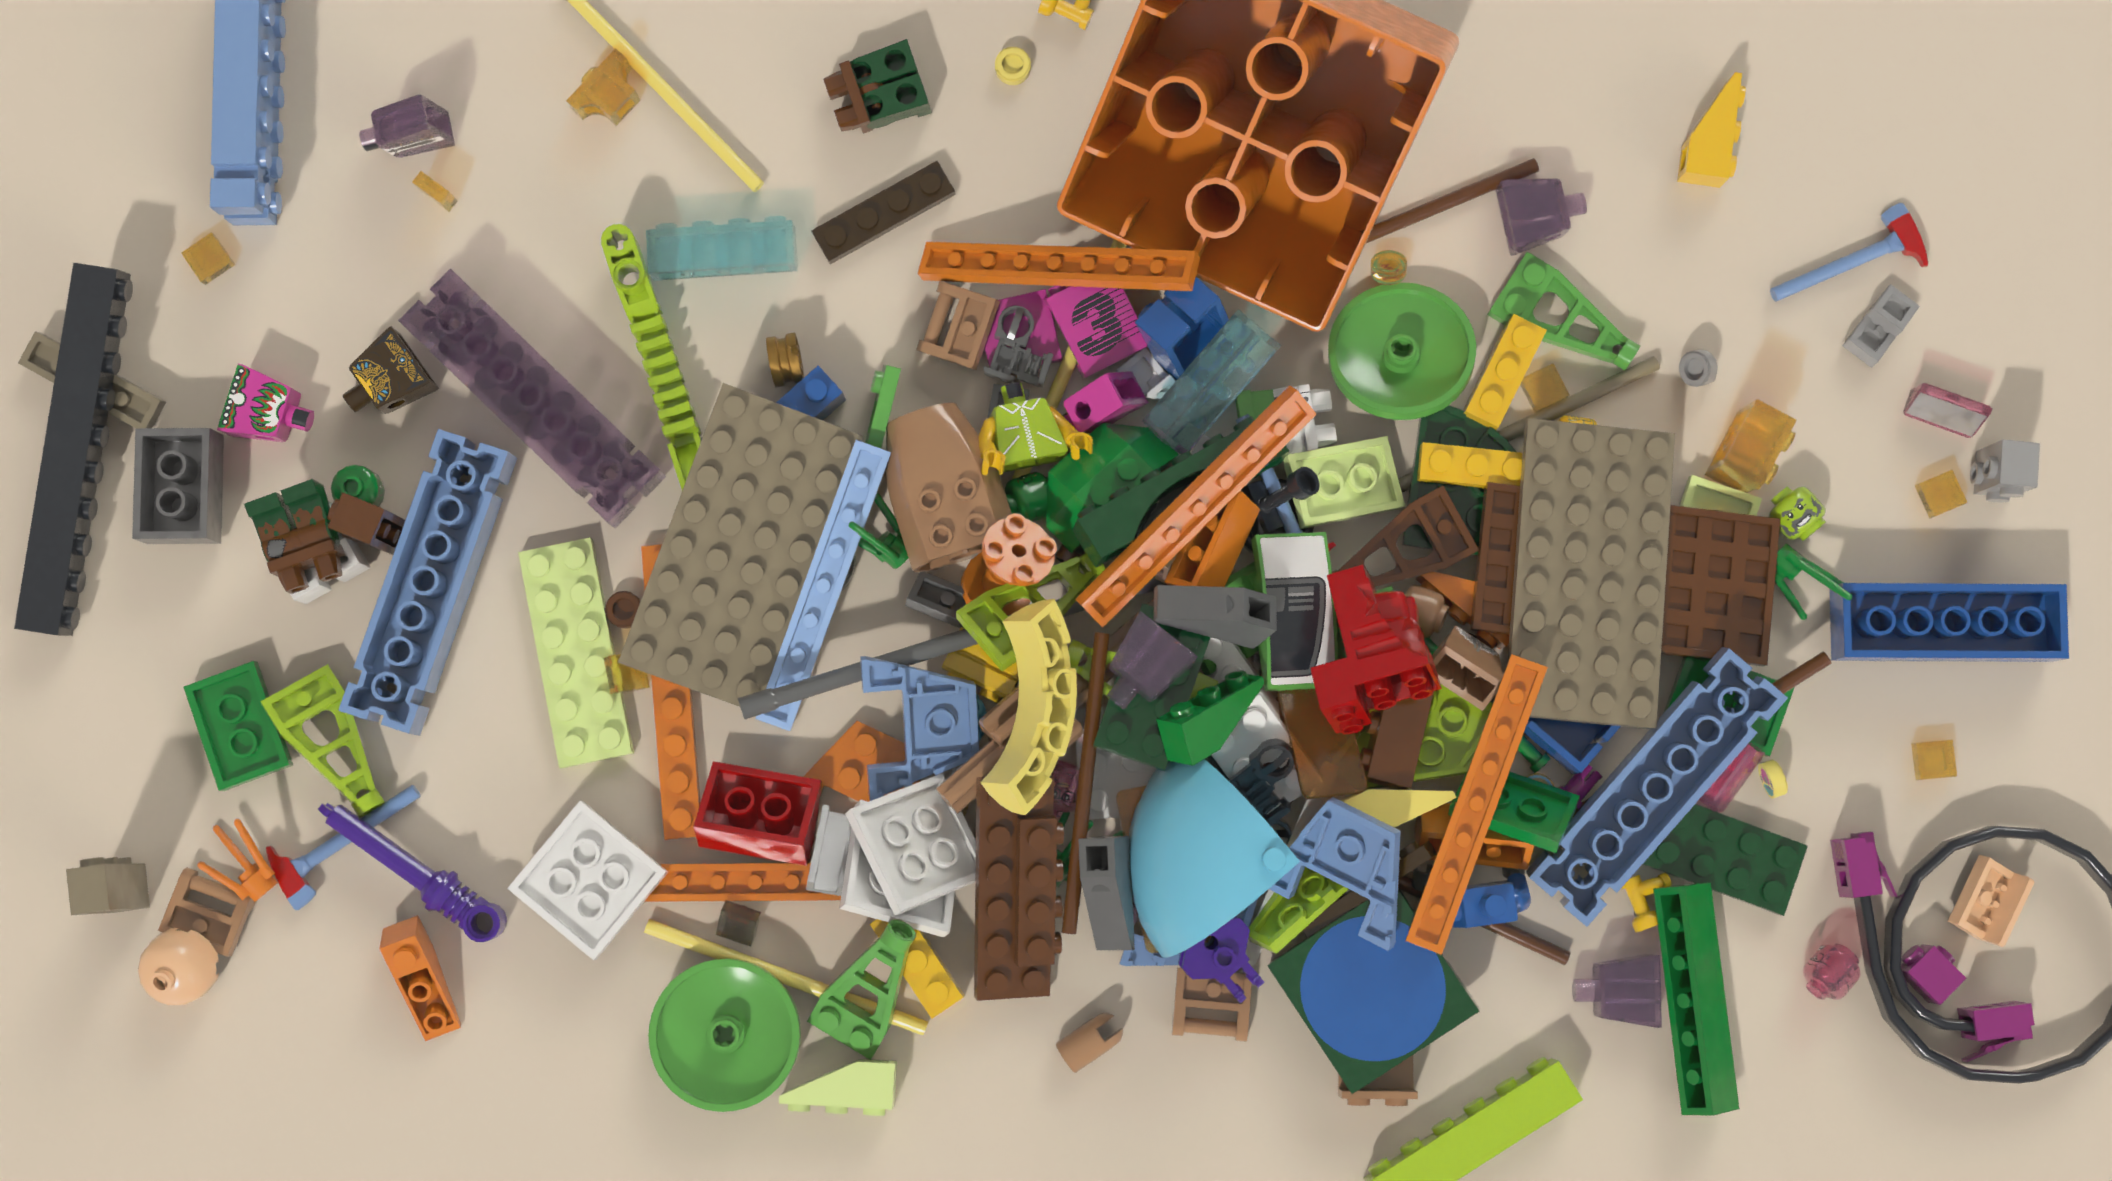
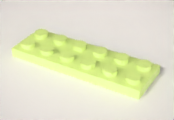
M589 537L518 552L559 768L563 769L634 754L609 620L605 613L606 604L593 539Z

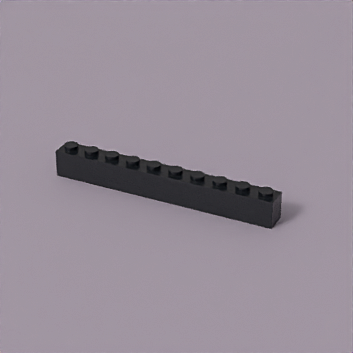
M73 262L14 629L57 636H73V630L79 624L80 610L77 608L79 593L83 591L86 583V574L83 568L85 557L90 553L92 538L89 535L91 520L95 518L98 509L95 494L97 484L102 480L104 471L103 463L101 462L102 450L109 440V427L107 426L108 411L112 410L115 403L113 380L114 375L119 372L121 366V356L118 351L120 339L124 337L127 330V320L124 317L126 302L130 301L133 293V284L130 280L131 274L118 269Z

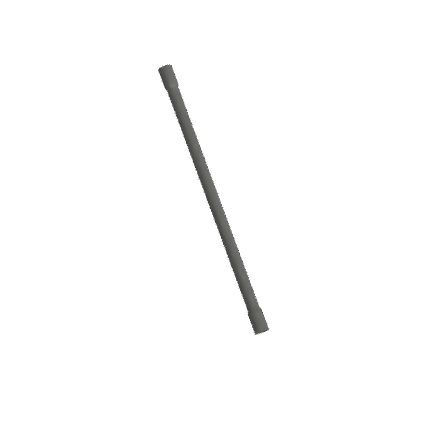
M1153 577L1137 594H1145L1154 591L1157 585L1167 584ZM1076 601L1063 617L1085 610ZM962 629L873 658L910 666L977 645L978 643L966 629ZM860 662L775 689L768 688L740 697L738 701L744 719L774 711L780 706L861 681Z

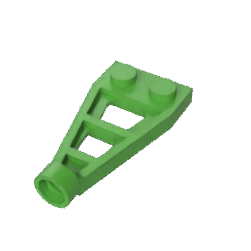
M1526 252L1487 314L1503 325H1506L1512 315L1516 314L1547 330L1542 339L1543 342L1613 363L1624 371L1640 348L1639 344L1625 337L1559 270L1529 252ZM1544 293H1555L1567 305L1568 317L1564 323L1553 326L1535 319L1533 310ZM1582 315L1598 327L1599 336L1595 342L1586 343L1569 334V328L1577 316ZM1615 345H1620L1621 348L1617 354H1614L1612 352L1613 347Z
M883 365L882 372L876 370L874 372L870 392L876 393V398L865 443L879 448L882 447L901 368Z
M901 920L889 921L882 935L825 989L807 1022L871 1060L891 1027L908 951L916 937L914 929ZM874 958L892 968L887 983L865 971ZM859 984L878 996L876 1011L873 1015L845 999L846 993L855 985Z

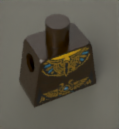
M390 326L350 364L349 370L358 381V384L342 396L355 413L372 402L378 410L388 414L435 392L439 387L403 336Z

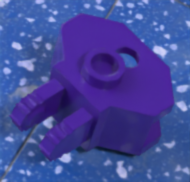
M1237 916L1209 935L1213 936V942L1209 946H1205V939L1179 955L1178 965L1191 979H1215L1220 984L1223 983L1239 1003H1242L1246 996L1241 987L1230 978L1236 971L1241 968L1246 974L1247 979L1258 988L1265 983L1248 963L1250 959L1245 953L1250 929Z

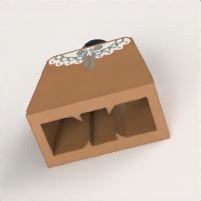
M1454 626L1432 655L1438 678L1443 686L1483 711L1497 694L1503 677L1499 654L1478 640L1474 634Z

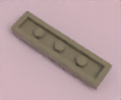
M35 331L18 364L54 383L60 343L43 333ZM114 375L113 390L115 391V403L112 410L108 411V413L136 429L152 428L166 401L119 375Z

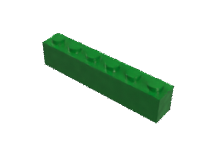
M1711 882L1653 888L1681 1115L1714 1116L1738 1110L1740 1108Z

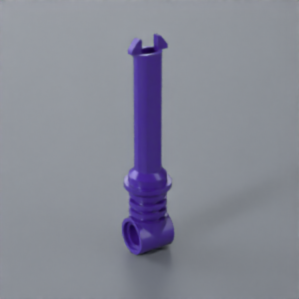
M322 803L318 810L325 817H328L325 822L420 890L421 900L426 903V910H436L439 913L444 910L443 916L446 918L452 916L450 921L454 924L459 921L458 927L464 930L469 939L475 942L492 940L504 932L507 924L504 910L499 905L490 903L481 896L476 899L477 893L472 891L469 894L470 888L466 885L461 888L462 882L458 880V874L455 871L450 873L445 870L433 871L343 805H337L336 807L329 803L326 805ZM481 912H485L492 917L493 927L489 932L481 931L477 926V917Z

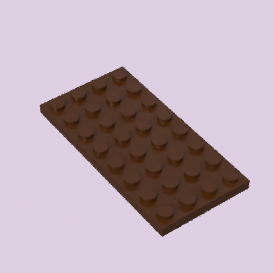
M1487 482L1484 487L1470 630L1510 635L1520 486ZM1671 505L1661 654L1711 660L1721 647L1732 650L1748 665H1768L1780 519Z

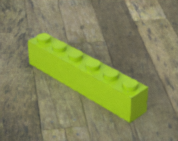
M1545 1057L1539 1058L1526 1067L1528 1073L1518 1080L1510 1077L1494 1088L1497 1093L1485 1101L1482 1097H1479L1463 1107L1465 1112L1463 1115L1453 1121L1448 1117L1435 1124L1431 1128L1433 1134L1422 1141H1420L1419 1137H1416L1400 1147L1401 1154L1390 1161L1385 1157L1372 1164L1368 1168L1370 1174L1365 1176L1364 1180L1457 1181L1583 1101V1098L1558 1060L1553 1058L1547 1060Z

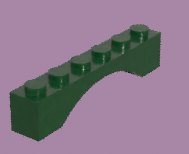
M1250 416L1240 421L1233 427L1234 432L1225 437L1221 433L1213 436L1202 445L1204 449L1192 454L1191 451H1187L1171 462L1173 466L1161 472L1157 468L1140 479L1142 484L1130 490L1128 486L1120 488L1109 496L1110 502L1101 507H1098L1095 503L1079 512L1077 515L1079 519H1077L1072 531L1095 568L1120 555L1134 540L1139 523L1145 514L1170 492L1193 482L1254 421L1253 417ZM1285 445L1252 479L1282 463L1289 453L1287 446Z

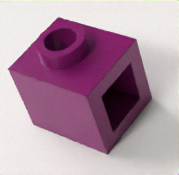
M1924 944L1921 946L1915 945L1906 951L1901 958L1903 961L1901 969L1905 980L1927 1003L1941 1005L1967 979L1953 965L1955 962L1954 957L1940 945L1937 947Z

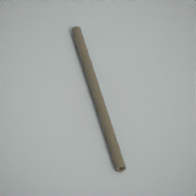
M1654 356L1625 371L1623 370L1497 432L1509 442L1524 435L1525 421L1528 418L1553 421L1659 370L1660 365ZM1412 472L1398 478L1402 493L1410 489Z

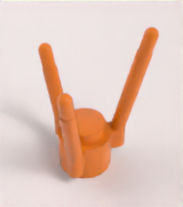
M235 819L234 825L256 862L253 865L220 826H213L215 834L246 870L237 877L242 884L239 885L202 861L198 862V868L234 891L242 901L249 896L256 902L278 883L272 876L275 872L265 862L240 819Z

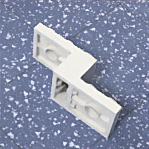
M1210 638L1203 660H1212L1217 665V668L1213 674L1207 676L1219 681L1218 683L1225 680L1224 677L1228 673L1239 670L1246 671L1247 674L1259 676L1237 644ZM1263 685L1221 749L1213 753L1212 756L1230 779L1250 763L1249 755L1262 742L1274 738L1284 740L1293 751L1294 766L1287 777L1274 784L1275 790L1273 792L1280 799L1284 796L1290 803L1322 783V776L1281 721L1279 703L1270 691H1265ZM1279 749L1266 751L1260 759L1262 765L1273 762L1283 751ZM1288 759L1279 767H1284L1287 764Z

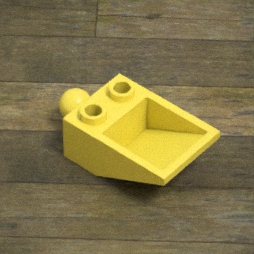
M1368 789L1354 793L1340 801L1395 828L1455 799L1456 796L1454 791Z

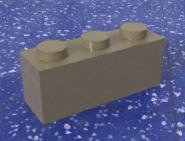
M98 857L79 860L80 867L66 869L71 915L117 913L150 908L145 863L132 864L131 857Z

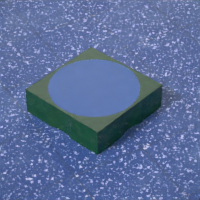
M1399 887L1396 942L1389 951L1358 936L1370 905V900L1367 899L1267 965L1351 1094H1354L1480 1012L1479 1006L1443 955L1405 941L1416 912Z

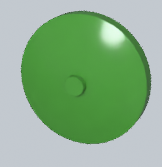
M1397 282L1379 285L1353 298L1336 317L1328 342L1330 371L1336 385L1345 397L1357 407L1370 414L1394 420H1411L1426 417L1450 405L1459 397L1469 383L1476 358L1475 334L1464 311L1445 294L1433 288L1415 283Z
M739 959L710 960L694 965L679 974L659 996L649 1024V1049L657 1073L676 1096L704 1110L717 1112L737 1111L751 1107L766 1099L781 1086L790 1074L800 1048L801 1026L799 1014L786 987L766 969Z

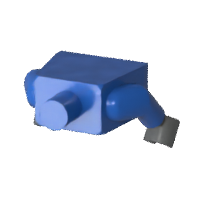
M1427 864L1426 872L1419 871L1418 868L1413 870L1412 886L1415 890L1422 891V894L1433 867L1432 864ZM1502 867L1503 876L1507 880L1467 885L1452 927L1471 928L1518 921L1517 913L1527 910L1531 903L1525 870Z

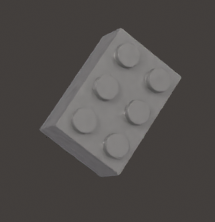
M211 428L135 429L132 539L145 544H221L223 434Z

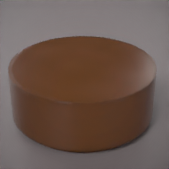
M628 591L616 592L608 599L605 606L608 620L619 628H631L641 599Z

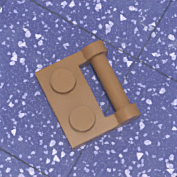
M940 281L936 290L939 296L924 339L919 340L916 350L977 370L1000 301ZM953 298L959 299L943 347L938 346L937 343Z
M186 867L180 874L158 931L164 932L170 928H178L175 931L188 932L193 930L199 932L210 941L218 954L226 957L232 956L248 914L253 909L255 902L249 896L242 901L234 891L225 885L198 876V871ZM193 889L235 905L232 916L188 900L190 891Z
M1177 967L1172 1035L1183 1036L1185 1032L1235 1037V1041L1247 1042L1252 983L1247 979L1246 974L1235 972L1230 977L1245 992L1246 999L1239 1003L1223 983L1220 984L1215 979H1191L1182 968ZM1186 1007L1237 1011L1236 1022L1187 1018L1185 1017Z

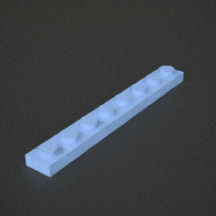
M860 440L855 441L766 689H775L811 677L861 536L849 527V523L853 521L860 527L865 528L891 452ZM802 700L780 706L774 711L756 716L755 719L791 731Z

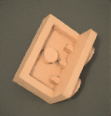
M1979 855L1948 922L1978 940L2004 947L2035 882L2028 876L2012 872L1990 857Z

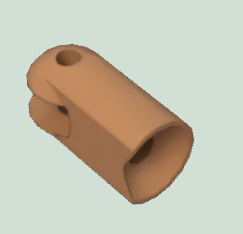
M1101 1013L1056 1043L1059 1053L1074 1073L1080 1071L1121 1041L1123 1028L1105 1040L1097 1031V1028L1109 1021L1114 1015Z

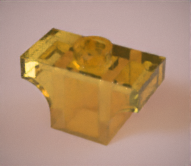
M615 48L598 67H592L584 74L581 80L582 84L566 100L572 111L582 120L591 115H602L617 126L641 101L635 89L627 83L628 74L632 69L627 58Z

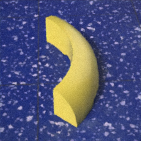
M1055 599L1042 600L1027 605L1002 621L1016 655L1019 677L1018 707L1008 743L998 762L980 783L988 794L1001 806L1020 815H1026L1049 788L1052 779L1049 777L1056 766L1058 758L1063 757L1066 753L1075 718L1077 676L1076 669L1071 668L1067 646L1071 639Z

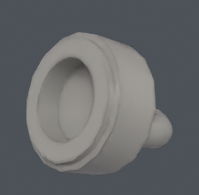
M1693 350L1687 352L1681 358L1679 363L1680 376L1689 386H1704L1714 382L1716 379L1717 362L1714 356L1707 350Z

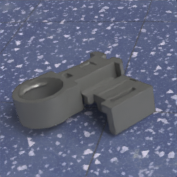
M1011 306L1000 314L998 327L994 335V339L999 340L990 368L985 366L983 368L984 374L991 378L998 377L1006 383H1013L1015 376H1012V373L1018 375L1017 379L1043 388L1054 354L1048 352V354L1044 353L1043 357L1032 354V349L1030 348L1025 350L1034 330L1033 316L1026 308ZM1015 313L1007 335L1003 330V322L1007 316ZM1022 315H1024L1028 319L1029 330L1024 336L1015 338ZM1042 361H1043V364H1042V367H1041V370H1040V373H1039L1040 377H1037L1038 372H1039V369H1040V366H1041V363H1042Z

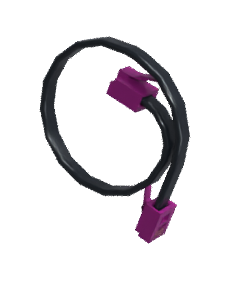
M1986 826L1942 841L1905 875L1896 894L1887 874V869L1877 854L1873 832L1852 833L1850 838L1830 840L1839 897L1854 898L1865 972L1881 1016L1917 1057L1961 1079L2021 1084L2040 1081L2083 1066L2112 1040L2111 1005L2103 1024L2072 1053L2028 1069L2004 1071L1967 1068L1929 1049L1902 1019L1896 1009L1882 970L1871 901L1872 895L1883 894L1882 879L1890 897H1895L1885 918L1883 968L1893 995L1913 1017L1937 1029L1961 1031V1037L1974 1041L1997 1039L1985 1043L1979 1051L1961 1059L1962 1062L1968 1063L1998 1050L2007 1043L2033 1039L2031 1026L2035 1025L2032 1005L2026 1002L2008 1001L1957 1008L1958 1019L1944 1018L1926 1009L1909 991L1901 969L1903 920L1921 881L1954 851L1995 837L2036 840L2076 860L2106 893L2112 908V875L2090 851L2045 829Z

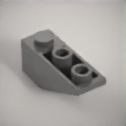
M1157 585L1154 588L1153 622L1254 649L1277 631V597L1237 587Z
M1098 836L1078 839L1080 880L1096 950H1135L1130 871V836Z

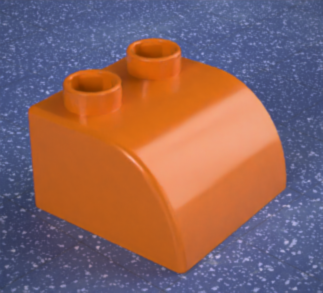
M1141 0L1058 199V211L1069 219L1135 249L1195 250L1200 257L1196 274L1197 278L1311 331H1321L1326 327L1458 49L1459 38L1452 31L1383 0Z

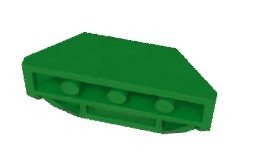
M1101 423L1089 434L1093 439V454H1089L1085 449H1079L1080 458L1074 460L1070 452L1048 472L1046 528L1071 554L1081 545L1072 531L1077 519H1079L1077 517L1079 512L1095 503L1098 507H1101L1110 502L1109 496L1124 486H1128L1131 490L1142 484L1140 479L1157 468L1162 471L1179 455L1154 428Z

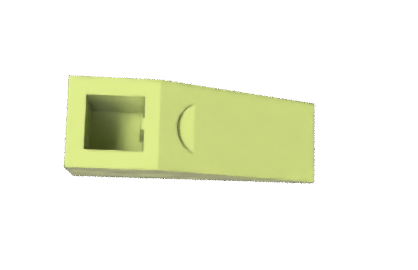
M858 1059L783 1092L779 1096V1104H788L789 1111L808 1112L810 1111V1106L814 1105L825 1106L826 1113L846 1114L848 1113V1107L863 1108L864 1115L884 1116L885 1110H892L895 1103L897 1061Z

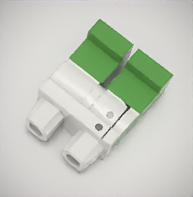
M1309 384L1293 387L1299 391L1316 413L1332 410L1330 389L1310 390ZM1287 387L1252 392L1251 390L1236 391L1237 418L1249 414L1255 420ZM1313 418L1286 444L1289 449L1287 455L1326 448L1336 444L1335 424L1315 425Z

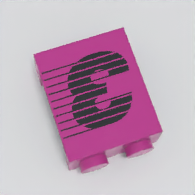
M1054 286L1048 289L1050 297L1044 299L1043 302L1046 307H1050L1078 363L1076 367L1082 379L1147 347L1135 324L1138 318L1123 289Z

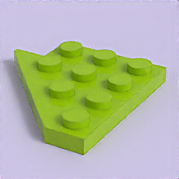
M1441 684L1442 689L1436 690L1433 693L1413 782L1467 774L1492 703L1489 702L1482 711ZM1373 708V709H1370L1369 712H1370V713H1371V711L1376 712V709H1374V708ZM1366 725L1363 726L1361 731L1350 736L1344 746L1332 758L1330 764L1338 767L1336 777L1356 791L1385 787L1360 780L1362 770L1357 768L1358 759L1362 748L1368 747L1370 734L1366 733Z

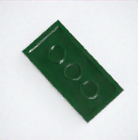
M1142 603L1093 747L1165 771L1168 760L1156 719L1170 712L1171 706L1189 701L1211 637L1153 622L1154 607Z
M1695 804L1642 865L1666 872L1669 875L1694 884L1711 882L1712 891L1784 916L1808 846Z

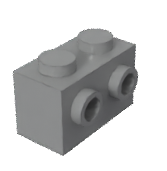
M2003 439L1976 451V461L1972 464L1970 470V482L1974 484L1973 494L1986 495V501L2002 503L2009 502L2011 497H2023L2024 492L2037 488L2040 443Z

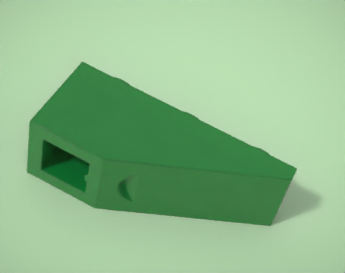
M1242 670L1234 671L1225 675V680L1199 690L1197 696L1189 701L1171 706L1170 712L1156 719L1167 760L1193 766L1220 750L1265 684L1264 678L1247 674L1246 671Z

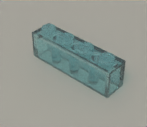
M769 216L764 218V222L750 223L749 219L735 218L728 220V224L714 225L712 221H696L692 223V227L679 228L674 223L657 224L655 226L656 229L646 230L648 273L654 281L798 271L796 229L792 220H786L784 216Z
M1238 309L1145 416L1142 422L1163 443L1179 454L1191 451L1201 436L1211 428L1281 345L1261 326Z

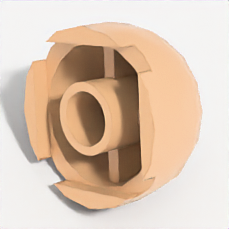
M170 928L156 936L141 954L138 966L140 983L146 993L154 1000L166 1005H186L206 994L217 981L216 963L219 962L218 954L210 941L199 932L193 930L188 932L175 931L178 928Z

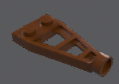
M1441 486L1408 504L1341 568L1332 571V573L1364 565L1365 559L1379 548L1386 547L1396 564L1395 568L1378 576L1370 575L1366 569L1374 586L1377 587L1446 569L1479 551L1444 486ZM1411 525H1420L1432 545V551L1426 557L1407 560L1402 557L1396 546L1398 537Z

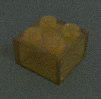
M1758 399L1754 400L1737 411L1704 475L1724 486L1745 493L1755 489L1759 490L1764 483L1768 485L1778 471L1779 465L1775 461L1781 451L1786 452L1795 438L1796 433L1791 430L1797 420Z

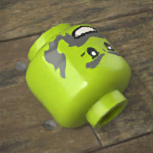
M1787 486L1771 500L1775 507L1770 511L1769 517L1780 519L1779 530L1789 540L1800 538L1804 541L1826 523L1822 518L1826 513L1825 506L1807 487L1801 486L1792 491Z

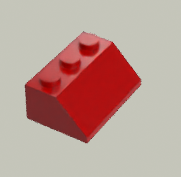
M713 761L693 825L698 846L807 866L817 830L822 781Z

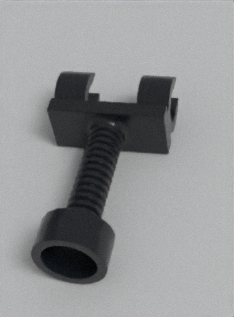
M1301 467L1288 475L1287 485L1270 495L1263 480L1246 485L1241 489L1260 508L1257 516L1259 522L1254 523L1250 531L1252 537L1270 534L1284 526L1276 507L1294 497L1298 500H1305L1319 491V479L1312 469Z

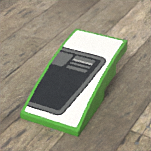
M1326 532L1255 535L1251 540L1257 576L1252 580L1254 591L1277 597V631L1258 645L1265 691L1315 689L1310 668L1338 660L1336 611L1327 575L1332 574Z

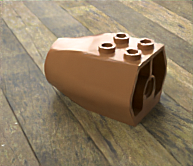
M942 403L915 410L892 420L886 427V450L891 452L886 467L887 487L913 572L934 571L974 558L982 552V540L988 528L998 520L1005 519L1008 515L1012 514L997 468L989 467L988 474L982 475L983 459L980 456L979 435L956 403Z

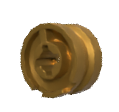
M788 333L785 335V338L777 339L776 336L766 337L768 360L775 388L785 386V383L793 381L795 384L799 383L804 378V370L796 333Z

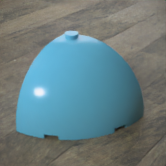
M1205 759L1193 766L1168 761L1165 771L1156 769L1150 777L1139 803L1136 805L1130 825V871L1133 900L1143 929L1163 958L1177 955L1214 933L1252 904L1300 862L1250 802Z

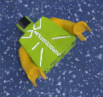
M1020 382L1001 387L1005 405L994 407L989 418L983 421L978 436L980 456L983 459L982 475L988 474L989 467L997 468L998 473L1002 475L1004 472L1059 462L1068 452L1067 447L1070 448L1071 457L1074 460L1080 458L1079 449H1085L1089 454H1093V439L1089 434L1078 432L1054 407L1049 406L1044 398L1026 400L1023 386Z

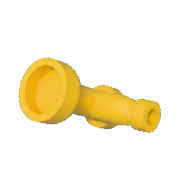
M1042 0L1038 13L1045 16H1051L1054 12L1079 23L1078 27L1086 30L1094 10L1088 8L1091 0H1075L1074 4L1064 0Z
M1666 872L1644 881L1641 880L1640 875L1631 877L1621 888V890H1626L1636 917L1632 920L1635 933L1658 925L1656 910H1650L1645 896L1653 894V888L1672 885L1671 879Z

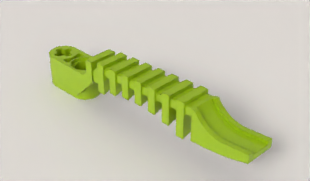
M613 224L602 233L601 245L612 280L626 315L631 322L629 324L631 332L638 341L636 343L638 352L644 358L642 364L644 370L650 376L647 380L650 388L655 392L652 396L655 404L660 409L657 413L664 425L661 428L664 436L670 442L667 446L681 489L683 490L702 440L700 436L701 430L694 418L696 414L689 402V392L683 384L685 380L678 368L679 361L672 350L674 346L667 334L669 330L661 316L663 312L657 301L640 245L627 226ZM624 240V248L617 250L618 242ZM631 272L639 273V279L636 283L632 285L623 284L627 274Z

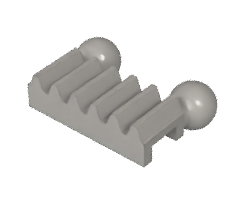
M823 804L806 890L841 896L851 825L845 814L829 811L830 806Z

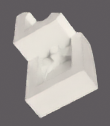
M1146 347L1115 370L1116 372L1132 371L1148 400L1184 403L1189 399L1170 374H1166Z

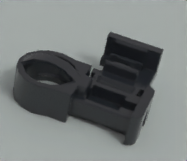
M1277 738L1262 742L1249 755L1250 763L1228 779L1270 826L1291 811L1289 801L1284 796L1280 799L1273 792L1275 790L1274 784L1287 777L1294 766L1293 751L1290 745L1284 740ZM1270 749L1283 751L1272 763L1266 767L1262 765L1260 759L1266 751ZM1288 759L1287 764L1284 767L1277 769Z

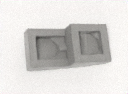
M1890 284L1842 346L1872 368L1879 362L1896 336L1904 330L1920 306Z

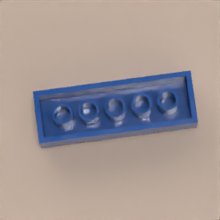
M1838 584L1852 595L1851 600H1846L1829 589L1831 661L2054 662L2069 659L2067 584Z

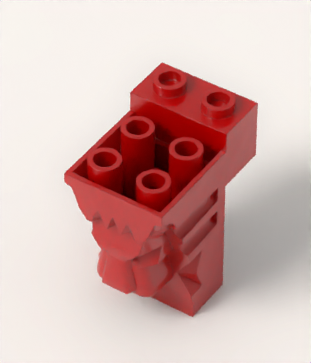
M1363 564L1328 574L1327 579L1347 657L1311 667L1310 669L1320 710L1336 734H1353L1361 731L1363 726L1372 724L1370 709H1389L1395 706L1396 702L1408 698L1414 700L1424 699L1431 696L1433 691L1440 690L1442 687L1432 655L1425 644L1424 635L1419 627V610L1414 597L1405 596L1402 591L1377 593Z

